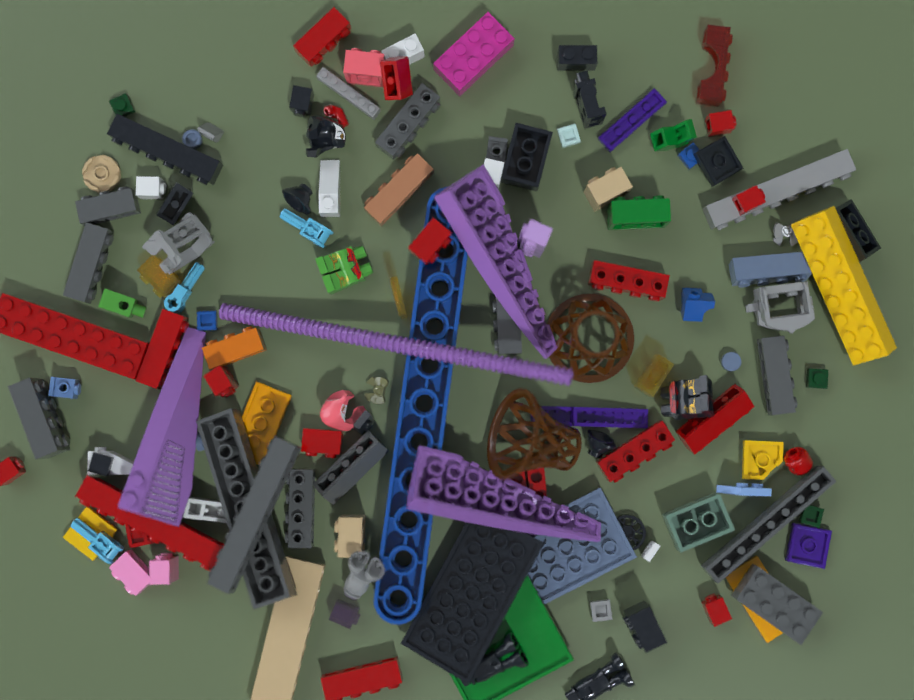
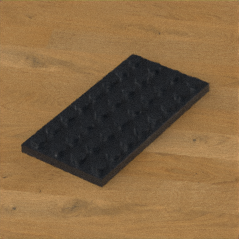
M466 522L426 595L418 614L413 619L400 644L466 684H469L544 543L524 532Z

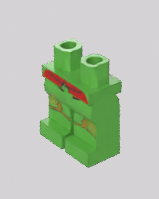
M350 246L324 257L315 258L319 271L323 276L322 279L327 292L330 295L365 281V277L374 273L370 263L361 266L359 264V259L367 257L363 246L355 248Z

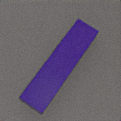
M654 88L601 134L598 140L609 152H612L660 110L667 101Z

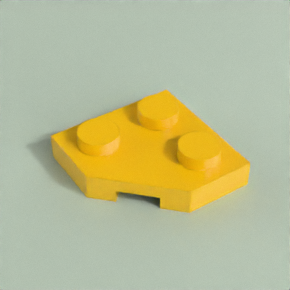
M743 440L742 479L764 480L775 467L783 462V442Z

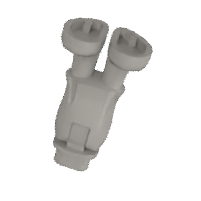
M365 551L353 553L348 561L350 574L345 580L343 590L344 595L352 600L359 599L367 591L369 584L372 581L380 580L385 572L383 563L377 557L372 558L367 569L364 568L370 558V554Z

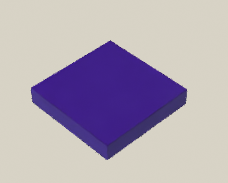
M792 523L785 561L825 569L832 531Z

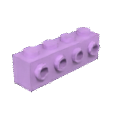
M531 219L529 224L525 223L517 242L520 244L519 249L523 251L525 256L540 258L553 228Z

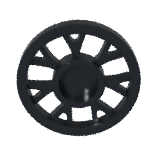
M633 515L617 517V520L623 524L621 528L628 541L633 539L636 545L632 549H638L646 537V530L642 521ZM625 518H632L631 525H625ZM636 523L641 525V528L638 530L633 528V525ZM635 533L642 534V539L634 538Z

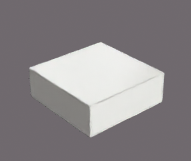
M650 541L641 557L650 562L660 548V545Z

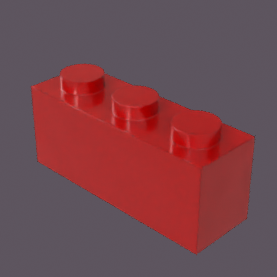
M333 7L293 45L296 53L310 67L314 64H319L328 51L331 52L335 49L337 42L341 38L345 39L350 34V22Z

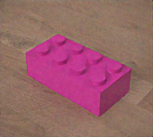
M487 12L433 63L434 71L460 97L514 46L515 38Z

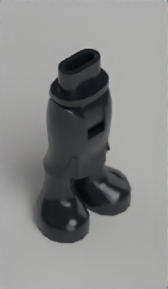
M512 632L504 636V642L496 649L493 648L484 655L471 682L466 684L462 681L465 687L470 684L475 685L476 683L484 682L498 673L505 672L506 669L515 666L524 668L529 665L524 652L521 649L518 650L519 644ZM516 651L507 659H502V656Z
M616 652L611 656L610 662L602 668L599 667L594 673L580 679L575 685L571 686V690L564 694L567 700H594L603 693L612 691V688L624 684L631 688L635 686V683ZM615 671H620L616 675L608 679L607 675Z

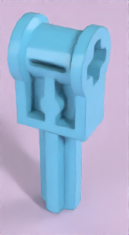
M283 209L280 213V219L301 230L299 233L301 236L323 249L328 237L334 233L313 219L309 218L306 221L287 209Z
M196 262L181 285L178 284L173 293L165 298L164 306L168 311L180 313L185 309V302L192 293L191 289L205 270L203 265ZM173 301H176V303L178 304L177 307H174V305L172 304Z
M76 518L71 523V528L91 543L88 548L104 562L112 564L118 552L123 551L124 547L104 531L98 534L79 518Z

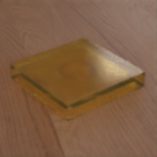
M391 277L390 283L398 315L401 319L408 318L398 277Z

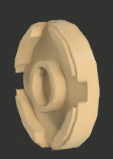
M106 155L91 157L82 169L84 183L91 190L98 193L114 190L121 180L119 164Z

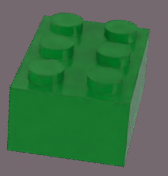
M662 195L653 196V199H645L644 196L633 197V200H626L625 197L614 198L607 207L608 230L665 228L671 222L670 198H664Z

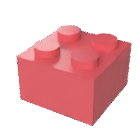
M359 48L346 50L343 70L346 82L348 84L383 87L380 61L385 59V55L378 50H371L370 52H364Z

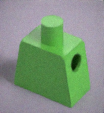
M104 289L98 306L130 318L133 315L144 318L147 307L137 304V299L108 289ZM125 302L129 304L127 309H123Z

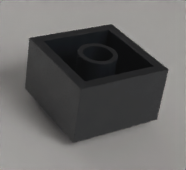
M645 601L623 610L625 616L622 618L627 628L634 632L631 636L639 650L643 649L648 653L668 643L650 606Z

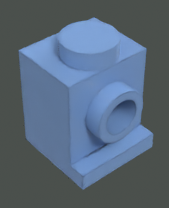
M51 377L48 396L78 399V395L81 393L80 380ZM64 384L67 386L66 391H63Z

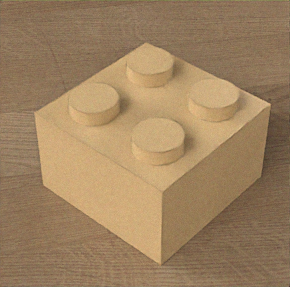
M613 167L607 170L603 177L599 178L596 176L589 180V184L586 185L583 193L593 211L596 212L609 205L614 198L626 196L633 186L622 167L618 169Z
M341 515L335 521V533H338V539L335 540L334 551L338 552V558H350L355 552L365 551V515Z

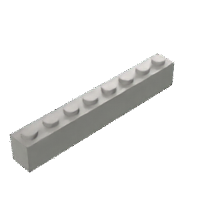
M845 149L757 185L765 194V203L741 216L732 201V198L739 193L709 204L702 210L710 229L717 228L719 231L728 227V223L735 221L736 224L746 220L745 216L749 214L756 216L763 213L764 208L770 207V209H774L780 206L784 200L788 202L796 200L801 193L808 195L817 191L816 187L821 185L823 188L834 184L833 180L838 178L840 181L852 177L851 173L856 170V167L848 149Z

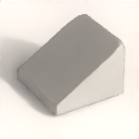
M209 122L198 127L201 135L215 143L219 142L224 133L222 129Z

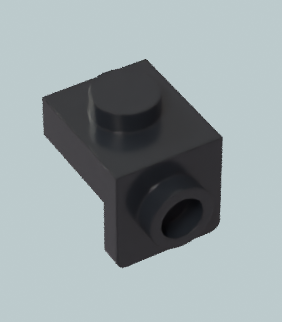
M365 410L353 424V429L363 436L373 426L374 419L372 415Z

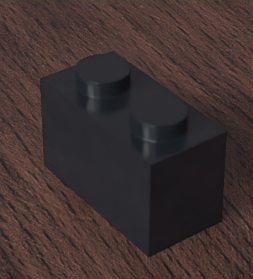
M559 45L557 51V71H595L597 66V45Z
M176 181L156 215L174 225L194 194L193 191Z

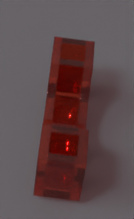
M707 25L704 30L702 49L712 56L715 63V71L711 77L701 80L699 83L696 104L718 107L722 101H725L726 90L724 89V82H727L729 74L726 71V64H729L731 53L728 52V47L731 46L733 34H730L731 27Z

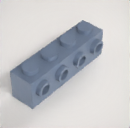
M803 252L732 258L729 263L732 286H738L739 288L748 287L750 284L764 286L771 282H776L777 284H784L793 280L795 282H804L812 274Z

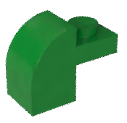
M692 119L685 120L675 126L662 127L650 133L654 152L678 148L689 144V141L697 138Z

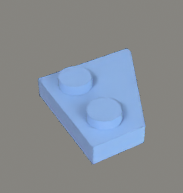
M736 483V486L717 485L716 493L742 496H771L772 488H763L764 484L752 483V487H748V483Z

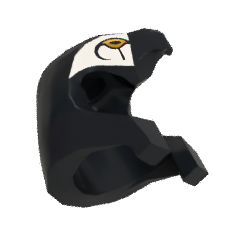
M310 116L306 136L309 139L311 148H306L307 157L316 158L327 150L345 147L346 134L343 125L323 116Z

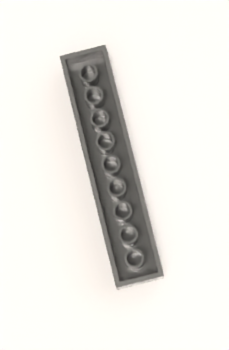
M233 408L196 421L229 531L232 530L235 524L234 518L243 507L242 501L244 496L250 492L252 487L250 484L253 477L259 472L240 410ZM272 513L243 573L253 610L297 595Z

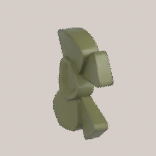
M371 377L367 383L375 387L373 389L374 393H365L366 400L374 404H385L384 395L389 380L382 377Z

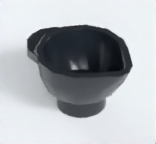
M300 184L299 186L282 190L284 199L290 207L306 215L310 214L309 203L312 190L307 185Z
M589 429L587 431V446L589 447L587 452L589 455L602 458L603 453L616 448L614 439L611 436L596 430Z

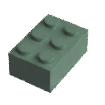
M716 492L662 514L675 548L679 552L686 551L735 530L721 495Z

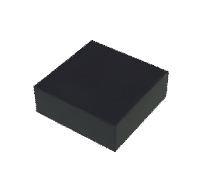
M94 452L88 471L108 477L114 457Z

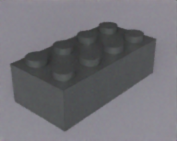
M27 378L8 386L35 459L51 458L70 450L69 437L64 434L62 429L63 421L57 416L55 410L57 409L56 403L48 396V383L40 378Z
M754 564L750 566L731 594L733 598L800 645H802L823 614L821 610Z

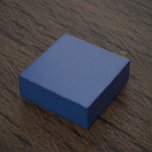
M197 311V330H218L217 311Z

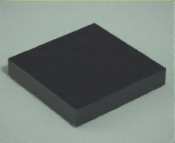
M726 136L693 154L711 187L744 169Z

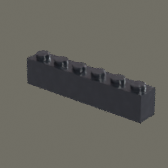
M116 114L107 132L112 138L111 141L120 146L122 144L128 145L129 150L137 154L141 151L146 154V158L154 162L158 159L163 162V166L173 170L175 167L180 170L179 173L190 178L191 175L197 177L196 181L206 186L208 183L215 184L223 167L219 160L119 114Z

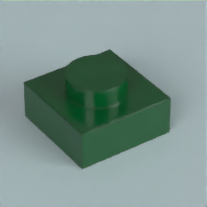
M126 93L109 100L115 116L119 114L125 117L135 112Z
M807 369L806 388L828 389V370Z
M809 505L801 512L799 522L820 528L824 509Z

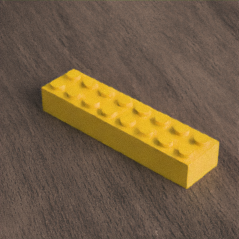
M835 206L804 217L791 224L852 364L857 365L891 354L897 346Z

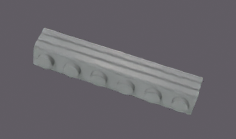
M324 67L316 75L317 80L335 91L371 119L375 120L381 112L378 106Z

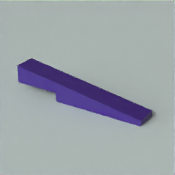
M541 406L555 420L567 426L648 428V409ZM531 415V422H535V419Z

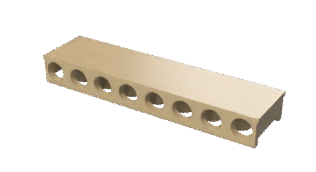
M286 556L297 595L274 603L251 700H293L325 564Z

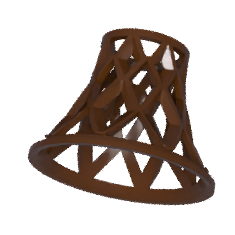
M598 294L576 295L561 303L547 322L550 325L552 334L554 330L560 337L556 342L558 348L549 358L555 367L560 366L561 369L566 366L560 359L570 360V368L573 371L572 380L583 383H596L607 380L620 372L630 359L634 347L633 326L624 309L610 298ZM584 301H595V302L590 305V304H588V303H586V302H584ZM603 306L606 312L601 311L598 308ZM577 307L585 309L584 312L575 313ZM567 308H569L568 315L560 317V315ZM598 315L600 318H606L611 323V329H614V341L606 351L591 352L580 344L577 333L578 327L584 318ZM568 322L570 326L563 332L559 325ZM626 332H627V341H626V339L624 338V335H625ZM569 333H571L570 340L566 338ZM564 343L570 345L569 353L560 351ZM620 343L622 350L617 351V345ZM574 350L579 351L580 355L574 356ZM597 358V360L594 363H592V361L590 360ZM621 358L619 362L613 367L615 359ZM584 359L587 365L578 368L577 360ZM603 359H608L605 368L599 365ZM591 369L598 373L596 375H584Z
M525 388L515 389L501 402L490 426L487 441L489 468L495 477L502 480H508L515 477L518 473L538 468H554L568 471L579 458L582 445L581 434L578 429L564 425L550 416L537 403L536 397L530 390ZM525 397L529 406L516 402V400ZM510 408L519 423L500 425L506 411ZM518 410L530 413L535 422L524 421ZM526 426L534 427V433H532ZM539 428H542L544 433L538 435ZM520 429L529 438L516 440L507 431ZM499 433L513 446L496 453L497 434ZM576 439V447L571 443V440ZM531 443L529 450L520 446ZM515 450L526 454V456L519 459L506 457L505 455ZM573 456L570 462L566 460V457ZM498 462L513 466L503 471Z

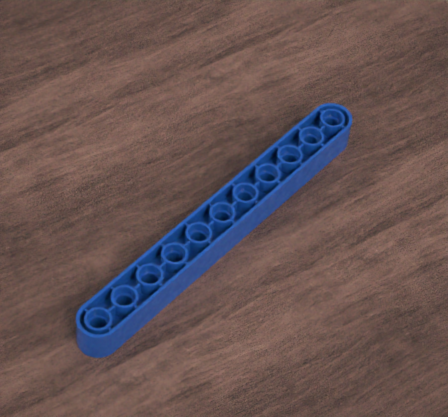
M443 187L435 191L428 200L424 228L432 218H435L452 233L450 237L452 241L449 245L452 246L454 251L450 257L442 258L439 256L434 263L429 262L427 265L419 260L409 340L411 338L415 339V341L419 339L421 342L424 340L427 343L444 344L445 347L450 345L452 348L456 346L468 254L448 220L442 216V210L434 196L447 188ZM443 281L448 285V292L444 296L433 294L432 286L435 282ZM432 319H438L443 323V330L437 335L430 334L426 328L427 323ZM408 353L406 356L379 556L384 565L385 572L382 578L376 581L374 593V607L378 615L384 621L397 625L411 621L420 610L433 523L432 514L407 509L409 486L406 483V477L409 473L413 472L418 451L413 448L411 439L415 434L422 433L428 439V448L442 451L454 363L450 364L449 361L447 363L443 360L441 362L438 361L437 370L433 373H426L421 367L422 361L426 357L420 358L419 355L418 357H414V355L409 356ZM422 395H428L433 400V406L427 412L420 411L416 405L417 399ZM406 511L415 513L418 519L417 524L413 527L404 526L401 522V515ZM405 550L411 554V564L401 566L397 563L396 554L399 551ZM395 590H402L407 596V601L402 605H396L391 601V593Z

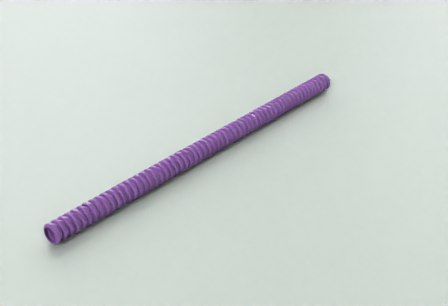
M223 303L219 310V316L222 320L237 321L243 324L248 323V325L254 326L259 325V327L282 330L289 333L293 332L300 335L304 334L305 336L310 335V337L315 336L316 338L321 337V339L338 340L341 343L344 341L346 344L350 343L353 345L355 343L357 346L361 344L362 347L367 345L368 348L390 350L393 353L396 351L398 354L402 352L404 355L408 353L409 356L414 355V357L419 355L420 358L437 359L440 362L443 360L445 363L449 361L450 364L455 362L456 365H459L461 363L462 366H473L476 369L479 367L482 370L485 368L487 371L492 369V372L497 370L498 373L516 374L518 377L522 375L523 378L528 376L529 379H532L534 377L535 380H547L549 383L553 381L554 384L559 382L560 385L565 383L566 386H569L573 377L572 368L567 370L566 367H563L561 369L560 366H548L546 363L541 365L540 362L535 364V361L530 363L529 360H525L524 362L523 359H511L509 356L507 358L503 355L499 357L498 354L493 356L492 353L487 355L486 352H474L472 349L470 351L466 348L463 350L461 347L457 349L456 346L451 348L450 345L445 347L444 344L427 343L424 340L421 342L419 339L415 341L413 338L409 340L408 337H397V335L392 337L391 334L374 333V331L369 332L366 329L363 331L361 328L357 330L355 327L351 329L350 326L345 327L339 324L334 326L333 323L328 324V322H317V320L300 319L297 316L272 313L270 311L266 312L260 309L255 310L249 307L244 308V306L239 307L238 305H228L227 303Z

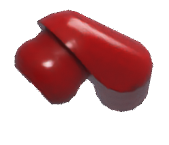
M334 105L324 107L323 113L325 116L337 119L343 127L349 125L342 108Z

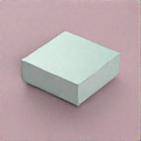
M576 124L557 129L562 148L581 142Z

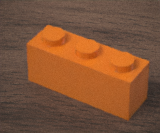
M250 326L242 329L243 333L237 335L231 333L225 335L224 340L217 341L215 339L207 342V346L202 347L209 369L213 370L219 365L226 366L267 351L260 330Z

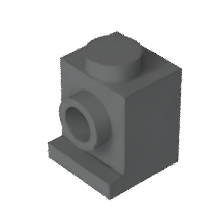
M489 136L486 158L505 163L508 139ZM498 149L500 153L494 154L493 150Z

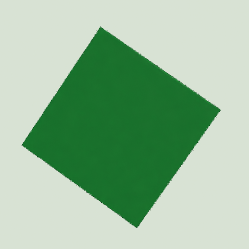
M527 575L486 652L487 654L493 648L496 649L504 642V636L512 632L518 641V650L521 649L524 652L529 665L524 668L515 666L506 669L505 672L498 673L484 682L476 683L475 685L470 684L466 687L460 679L450 674L463 700H500L574 661V657L529 575ZM516 651L502 656V659H507Z

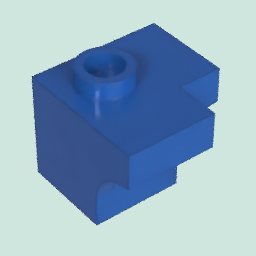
M682 288L681 315L683 321L702 322L704 313L715 307L713 294L703 293L701 288Z

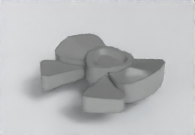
M775 223L773 228L775 238L773 241L776 244L781 245L783 236L789 237L791 246L798 243L790 225Z

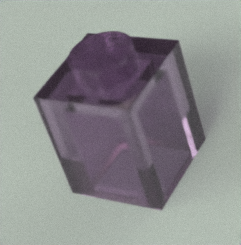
M338 599L329 620L351 629L353 624L357 625L361 616L358 613L359 607Z

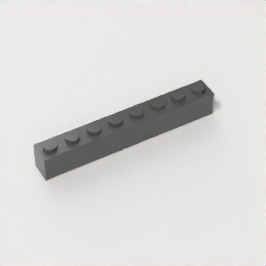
M275 437L269 442L267 447L269 451L266 457L262 458L259 464L260 470L251 481L250 485L252 487L249 494L247 493L243 498V507L234 518L235 524L225 537L226 543L224 548H221L217 554L218 561L208 574L209 580L207 584L226 594L236 591L302 447L282 437Z
M824 466L814 467L705 561L701 567L713 581L720 583L837 481Z

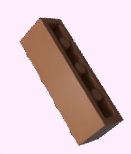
M418 153L415 156L411 155L405 161V166L401 170L397 169L392 174V179L379 187V193L375 197H369L365 202V211L381 227L434 174V169Z

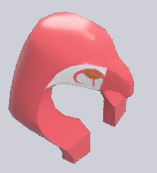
M341 390L333 393L326 399L320 410V418L328 427L340 431H350L354 428L353 424L366 409L364 406H358L353 410L352 416L349 419H345L348 401L355 395L349 390Z

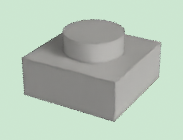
M609 599L590 601L593 622L612 620Z

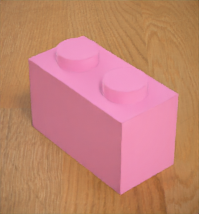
M132 549L126 551L109 567L112 570L111 574L113 577L121 580L125 584L124 588L131 595L137 596L150 585L149 568Z
M161 553V555H156V558L149 561L150 585L171 584L179 579V556H173V553Z

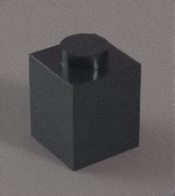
M293 85L289 108L295 116H310L314 99L312 88Z

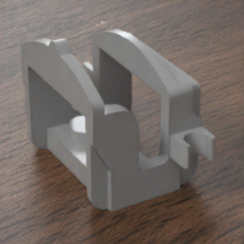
M189 212L184 215L176 226L165 232L157 230L142 247L151 255H156L163 249L168 257L159 266L164 273L170 275L201 256L215 241L212 242L210 233L197 216ZM199 236V239L182 253L177 250Z
M808 281L759 287L753 290V304L745 305L746 313H755L757 325L768 329L794 333L796 329L808 325L815 319ZM785 293L786 297L795 296L798 314L770 317L768 299L779 298V294Z

